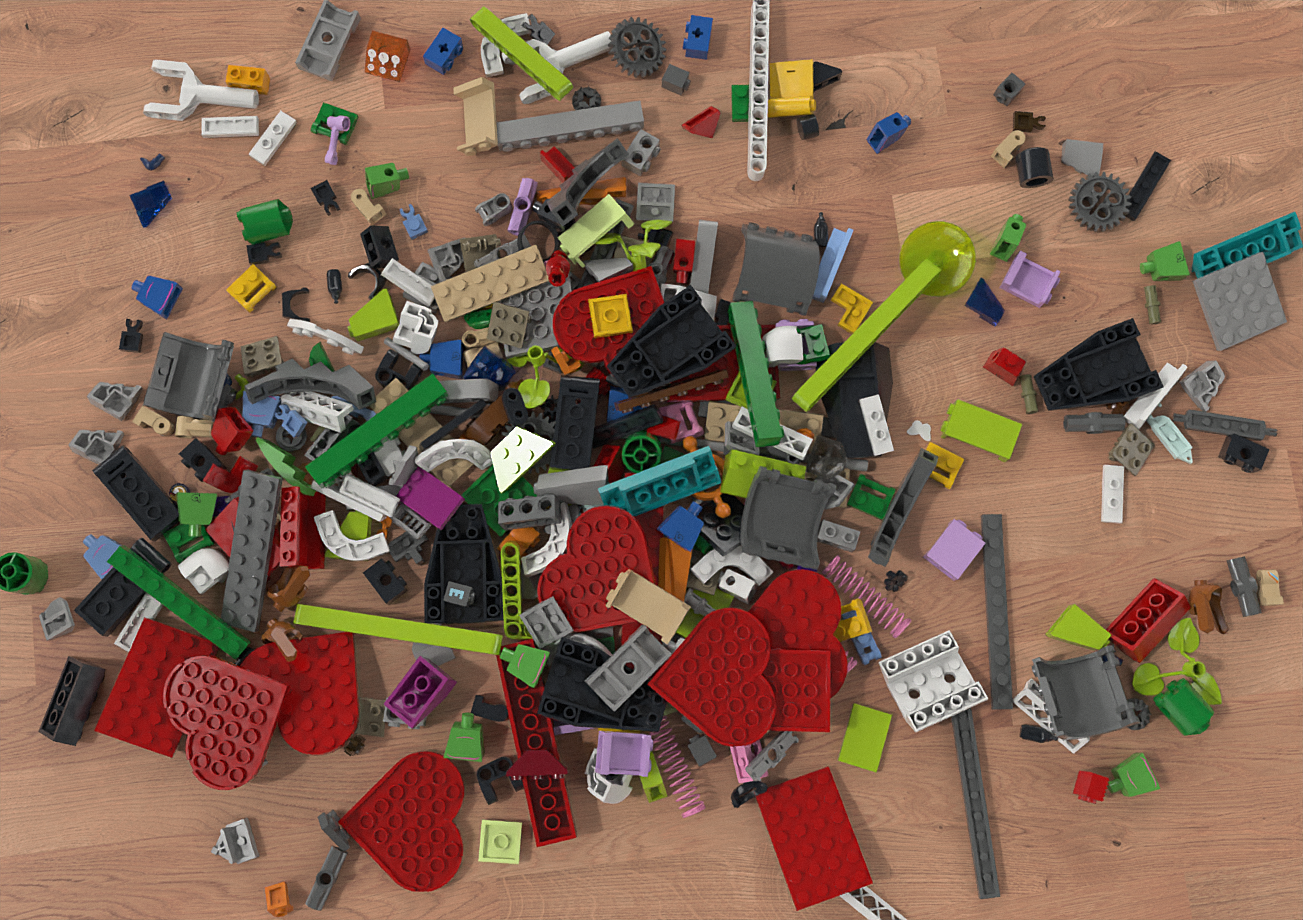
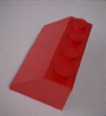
M1153 578L1106 629L1111 634L1109 640L1125 655L1141 663L1191 607L1183 593Z

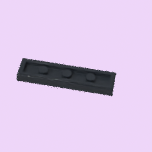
M1156 151L1152 154L1128 194L1131 196V199L1126 202L1132 204L1129 208H1126L1129 210V213L1124 215L1132 221L1137 219L1171 162L1170 159Z
M483 399L479 400L419 444V449L424 452L483 410L487 404Z
M650 405L596 426L593 448L595 449L635 432L663 423V418L656 405Z

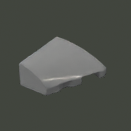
M1066 139L1062 145L1061 162L1067 166H1072L1078 173L1090 174L1093 178L1095 172L1098 175L1100 173L1103 143Z
M460 239L427 250L441 282L446 281L464 263Z
M627 258L583 261L586 270L598 282L633 272V264Z
M1216 360L1206 361L1179 383L1192 401L1203 412H1206L1210 408L1208 404L1211 398L1216 396L1218 386L1223 382L1225 375Z
M99 382L87 395V398L92 405L122 421L134 406L143 389L139 385H136V387H125L124 384L117 383L111 385L106 382Z
M79 430L69 443V447L72 452L99 465L117 450L124 433L117 430V433H106L104 430H97L95 432Z

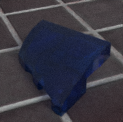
M164 180L129 195L143 228L148 227L172 199L169 188Z
M981 277L964 306L980 315L979 318L996 326L1002 318L1005 309Z
M484 346L468 367L463 378L464 380L488 379L500 386H504L516 371L509 362Z

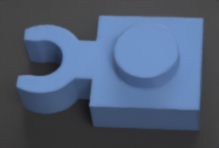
M409 204L410 212L404 213L401 208L400 213L403 218L407 219L403 221V224L411 240L427 233L428 230L420 214L415 215L413 206Z
M279 405L282 412H275V417L284 421L282 426L294 438L299 437L307 421L296 410L290 411L288 405Z

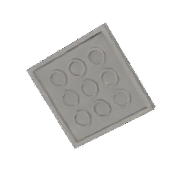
M1263 252L1256 253L1192 281L1217 351H1222L1287 322Z
M570 273L562 286L556 287L547 282L498 302L530 311L529 316H532L531 323H527L522 349L504 344L507 359L528 355L529 348L535 345L540 346L543 351L551 350L556 346L560 348L553 334V315L561 299L573 291Z

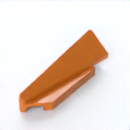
M620 177L597 181L585 194L579 205H596L608 194L611 197H626V178ZM561 188L537 191V201L543 204L546 199H550L560 192Z

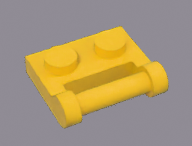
M252 264L226 291L251 313L254 310L253 307L271 290L274 291L277 286ZM263 283L266 284V285H265L255 296H253L248 302L245 301V300H246L255 290H257Z
M929 442L925 450L938 456L935 467L949 474L947 478L932 471L929 477L944 484L945 488L950 489L964 459Z
M859 598L841 606V614L855 610L857 616L839 622L833 635L840 642L872 632L863 603Z

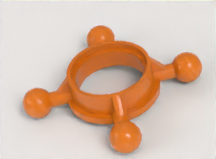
M687 436L684 438L682 445L685 450L691 453L697 450L698 442L695 437ZM713 454L715 465L721 475H723L725 461ZM721 486L712 492L700 491L691 495L702 501L713 500L716 504L715 513L718 517L726 518L730 515V506L724 503L721 498L723 494L720 493Z

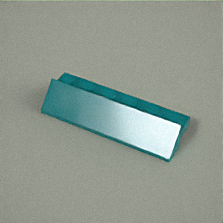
M1296 211L1194 253L1191 273L1195 272L1198 279L1259 252H1263L1266 262L1270 263L1303 248L1298 232L1302 228Z
M707 446L600 487L598 491L603 505L622 508L635 517L721 483V479L712 451Z

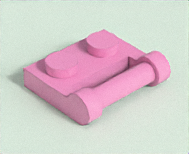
M680 402L659 408L660 414L681 421L676 440L669 439L671 444L681 442L687 436L699 437L704 434L692 408L693 402ZM686 410L692 430H687L681 411Z

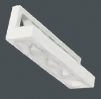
M1166 363L1158 373L1164 388L1140 396L1124 415L1125 421L1128 424L1132 423L1139 430L1180 379L1187 366L1182 364L1179 369H1176L1169 363Z
M311 391L289 392L280 397L281 404L288 405L290 411L296 410L306 421L340 433L346 429L343 417L354 410L352 404Z
M741 407L732 428L753 437L748 409ZM783 426L784 437L781 438L779 445L773 447L803 460L813 439Z
M346 475L337 477L336 482L328 488H321L315 480L313 481L312 489L377 521H382L387 517V515L339 493L342 481Z
M1031 678L1026 682L1024 689L1013 698V703L1053 735L1050 729V723H1052L1050 715L1048 718H1042L1037 715L1036 710L1045 711L1044 704L1046 702L1044 696H1041L1039 693V684ZM1026 695L1032 700V705L1024 704L1020 699ZM1090 737L1078 739L1079 742L1074 746L1068 740L1058 738V741L1073 754L1090 740Z
M867 886L859 888L860 894L851 895L846 893L840 895L841 898L868 920H881L879 910L882 909L891 911L892 920H895L894 915L899 918L897 920H907ZM856 897H860L861 902H859L856 899ZM863 897H874L876 907H865Z

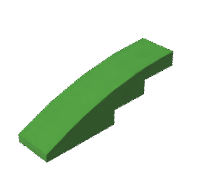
M257 437V444L274 469L289 484L300 487L301 493L314 496L316 490L312 489L311 485L303 480L307 473L293 465L296 457L273 442Z

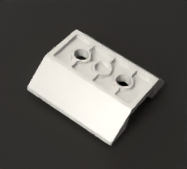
M950 630L879 662L891 695L905 721L915 732H919L988 700L979 681L975 682L961 659L958 653L959 646ZM947 674L953 675L955 681L948 683L944 677ZM916 690L919 692L920 697L912 699L909 696V692Z

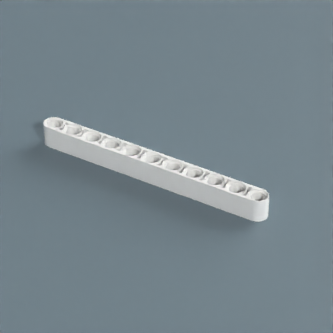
M753 0L751 6L747 174L752 181L761 180L767 166L770 0ZM753 168H758L761 171H755Z

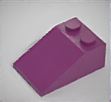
M419 466L395 496L400 498L403 504L440 530L444 528L465 500L461 495Z
M419 656L383 705L414 729L447 697L457 681L430 659Z

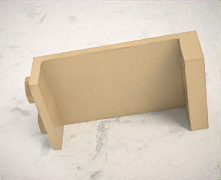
M480 77L454 87V95L462 98L464 101L466 144L458 146L457 150L466 156H474L478 152L489 151L492 147L498 146L494 83L484 77Z
M630 569L625 573L621 572L616 580V583H618L616 589H611L606 597L608 600L606 607H616L663 636L661 641L669 644L691 606Z

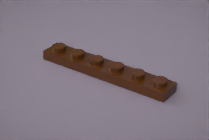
M725 369L713 371L632 398L614 402L615 409L622 411V413L631 412L635 406L647 407L652 405L651 401L658 400L662 402L669 400V396L674 394L677 396L685 395L688 393L687 390L693 388L695 391L706 388L705 385L709 383L713 385L723 383V379L729 376Z

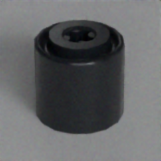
M1032 147L1016 155L1020 187L1036 188L1049 184L1054 180L1048 149Z

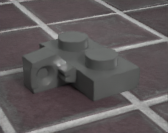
M419 527L415 532L418 533L421 528ZM404 532L388 543L389 553L396 562H399L404 557L408 560L413 558L419 566L425 562L419 553L423 550L420 546L429 539L424 534L417 540L409 533Z
M331 810L328 814L324 812L319 815L318 820L321 829L343 852L350 848L348 842L350 837L344 828L340 829L338 825L340 817L338 814Z

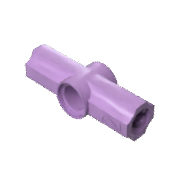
M522 178L517 198L514 201V209L508 232L516 236L527 225L528 218L532 213V204L538 182L533 179ZM525 204L527 205V208L521 210L519 209V206Z

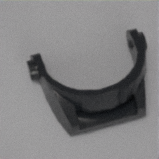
M366 263L351 270L348 273V278L352 279L357 274L363 272L375 276V289L368 297L371 300L383 288L387 278L382 276L377 268H371L370 264Z
M303 287L300 290H290L282 293V317L289 320L295 319L310 322V318L297 316L290 307V300L296 295L309 293L308 288Z
M762 781L745 782L733 790L731 803L734 808H739L748 800L767 792L768 787ZM754 787L756 788L755 790H753V791H751L750 793L744 795L743 797H741V798L739 797L740 795L744 794L745 792L749 791L750 789H752V788H754Z

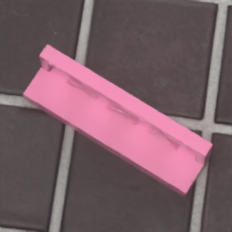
M760 739L752 743L755 747L754 754L751 752V744L730 747L739 783L754 781L745 768L762 751ZM766 771L760 777V779L769 776L768 771Z

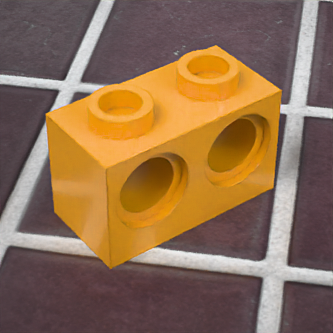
M228 65L225 82L228 87L257 90L258 94L268 95L270 77L265 68Z

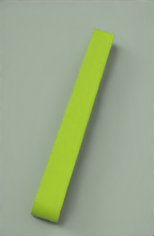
M925 259L802 385L792 397V401L805 412H808L936 280L942 270L929 259Z
M297 604L293 621L294 624L493 655H500L503 635L302 604Z

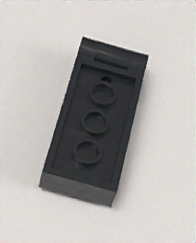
M561 375L553 441L556 444L552 447L550 462L552 470L568 471L589 468L591 466L600 379Z
M122 445L92 470L150 540L156 542L164 533L180 521L178 506L125 445Z
M144 538L137 540L130 548L163 575L172 565L168 559ZM113 567L74 611L101 636L108 637L138 605L146 592Z

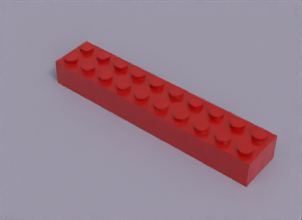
M534 639L504 645L501 646L500 655L504 647L515 651L518 644L536 648V643ZM496 655L518 759L527 750L548 749L561 762L556 735L554 734L553 721L551 718L537 714L545 687L543 675L541 674L536 688H533L508 672L509 662L500 659V655ZM544 775V779H532V776H523L522 781L536 846L541 847L577 838L565 776L562 779H552V775Z

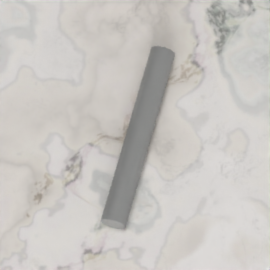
M389 337L385 338L384 344L424 371L429 368V364L401 345L394 343Z

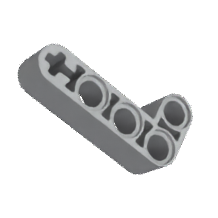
M699 219L690 285L694 290L708 294L718 222Z
M488 379L439 381L448 393L447 400L444 403L478 402L483 399L487 405H491L498 399L499 385Z

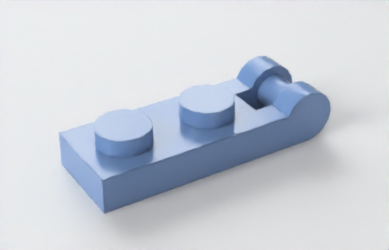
M853 610L841 616L845 620L857 616V613ZM871 632L851 638L863 665L869 664L870 660L882 658ZM869 646L871 652L866 654L863 648Z

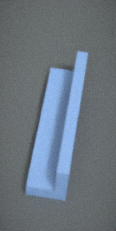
M836 228L833 229L819 264L818 278L812 299L822 303L825 302L853 229L848 228L847 232Z

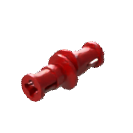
M556 250L551 254L546 264V273L549 276V282L553 286L559 287L565 283L568 277L570 263L565 252Z

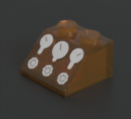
M372 30L366 48L365 73L400 82L411 50L408 40Z

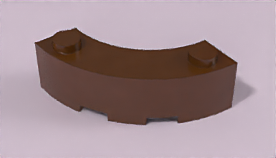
M521 378L516 383L512 381L505 389L515 388L518 390L524 380ZM502 395L477 419L473 418L466 425L468 429L463 435L468 440H474L486 446L504 428V425L509 422L502 404ZM509 395V398L514 400L515 396Z

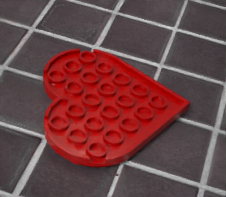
M652 266L584 286L565 295L553 315V334L559 347L575 360L586 363L603 361L607 368V365L655 310L664 303ZM627 294L633 333L594 338L588 299Z
M610 505L597 506L585 511L576 519L568 532L567 553L552 560L540 576L537 588L539 603L553 596L574 632L637 621L614 606L606 607L608 603L606 597L611 589H616L618 585L616 580L621 572L625 573L630 569L656 585L646 537L637 519L626 510Z
M797 569L785 572L768 586L748 612L754 615L765 627L769 636L770 649L831 650V699L843 686L848 669L845 650L841 642L833 635L841 618L839 594L826 577L815 571Z
M738 608L718 609L702 618L648 683L653 690L707 736L725 746H746L758 741L770 729L776 713L774 692L769 682L761 675L770 657L768 633L763 624L754 615Z
M340 632L302 638L301 641L299 639L289 640L297 650L296 659L289 662L285 659L275 642L262 645L251 652L245 658L241 667L290 685L278 719L280 733L287 744L298 752L310 756L327 755L343 747L344 743L354 734L359 721L354 633Z
M214 656L192 657L178 664L172 670L164 686V708H167L171 723L178 730L188 735L186 740V758L193 769L192 773L201 783L217 790H232L247 784L258 774L264 763L290 685Z
M431 751L409 754L399 760L338 823L399 886L413 892L434 891L447 884L455 876L463 859L464 844L462 835L457 825L453 822L464 801L465 787L462 775L457 766L450 759L444 758L442 754Z

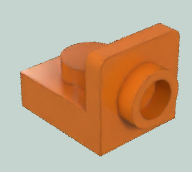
M557 346L551 349L564 375L575 372L581 366L578 360L569 359L565 351L560 352Z
M286 882L265 887L267 911L274 917H283L293 911V906L289 903Z

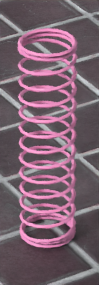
M837 555L822 571V574L825 575L830 570V572L826 576V578H828L843 565L841 570L833 579L832 583L836 582L845 572L849 570L847 575L839 584L838 588H840L851 577L854 576L850 584L844 590V593H846L858 581H860L856 589L849 597L852 598L858 591H860L865 585H867L864 591L858 597L861 600L866 594L873 590L870 596L864 602V607L872 599L879 595L876 601L867 611V614H869L879 603L885 600L882 606L873 616V619L876 618L886 607L890 605L889 609L882 617V619L878 622V624H880L892 612L896 610L895 614L888 622V624L884 627V629H886L891 623H893L898 617L902 615L897 625L890 632V635L893 633L892 637L897 638L910 624L911 619L907 618L904 621H902L904 613H901L898 616H896V614L898 613V608H895L891 612H889L893 606V603H889L885 607H883L887 601V598H883L877 603L881 596V592L875 594L871 598L875 591V587L869 589L865 593L869 586V582L865 583L859 588V586L864 580V577L859 578L857 581L853 583V581L858 575V572H855L848 577L852 570V567L847 568L843 573H841L844 567L846 566V562H843L834 570V568L841 559V557Z
M666 715L663 716L662 721L667 719ZM669 721L661 722L663 725L660 726V729L666 726ZM672 728L664 729L655 733L650 732L648 733V735L652 736L667 731L659 737L655 738L653 740V743L671 738L666 742L662 743L661 745L655 747L654 751L674 745L670 749L664 751L663 753L657 756V758H660L669 754L676 753L672 757L661 762L660 765L680 760L674 765L663 770V772L665 773L680 767H684L676 773L667 777L666 780L687 774L685 777L674 782L669 787H673L691 781L687 785L672 793L674 795L689 789H693L691 792L678 798L676 802L697 796L690 802L679 807V809L701 803L697 807H694L684 812L681 815L682 818L689 817L704 810L706 807L703 804V801L692 803L700 797V794L690 795L697 789V787L693 786L686 788L694 782V779L682 781L685 778H687L691 774V772H684L678 774L684 769H686L688 765L685 764L674 767L681 763L685 758L680 757L670 760L675 756L679 755L681 753V750H676L667 753L668 751L672 750L678 745V743L665 745L666 743L673 740L675 736L672 735L659 739L664 735L668 734L669 732H671Z

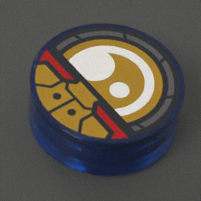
M177 483L170 488L169 496L171 500L177 503L176 493H190V489L184 484Z

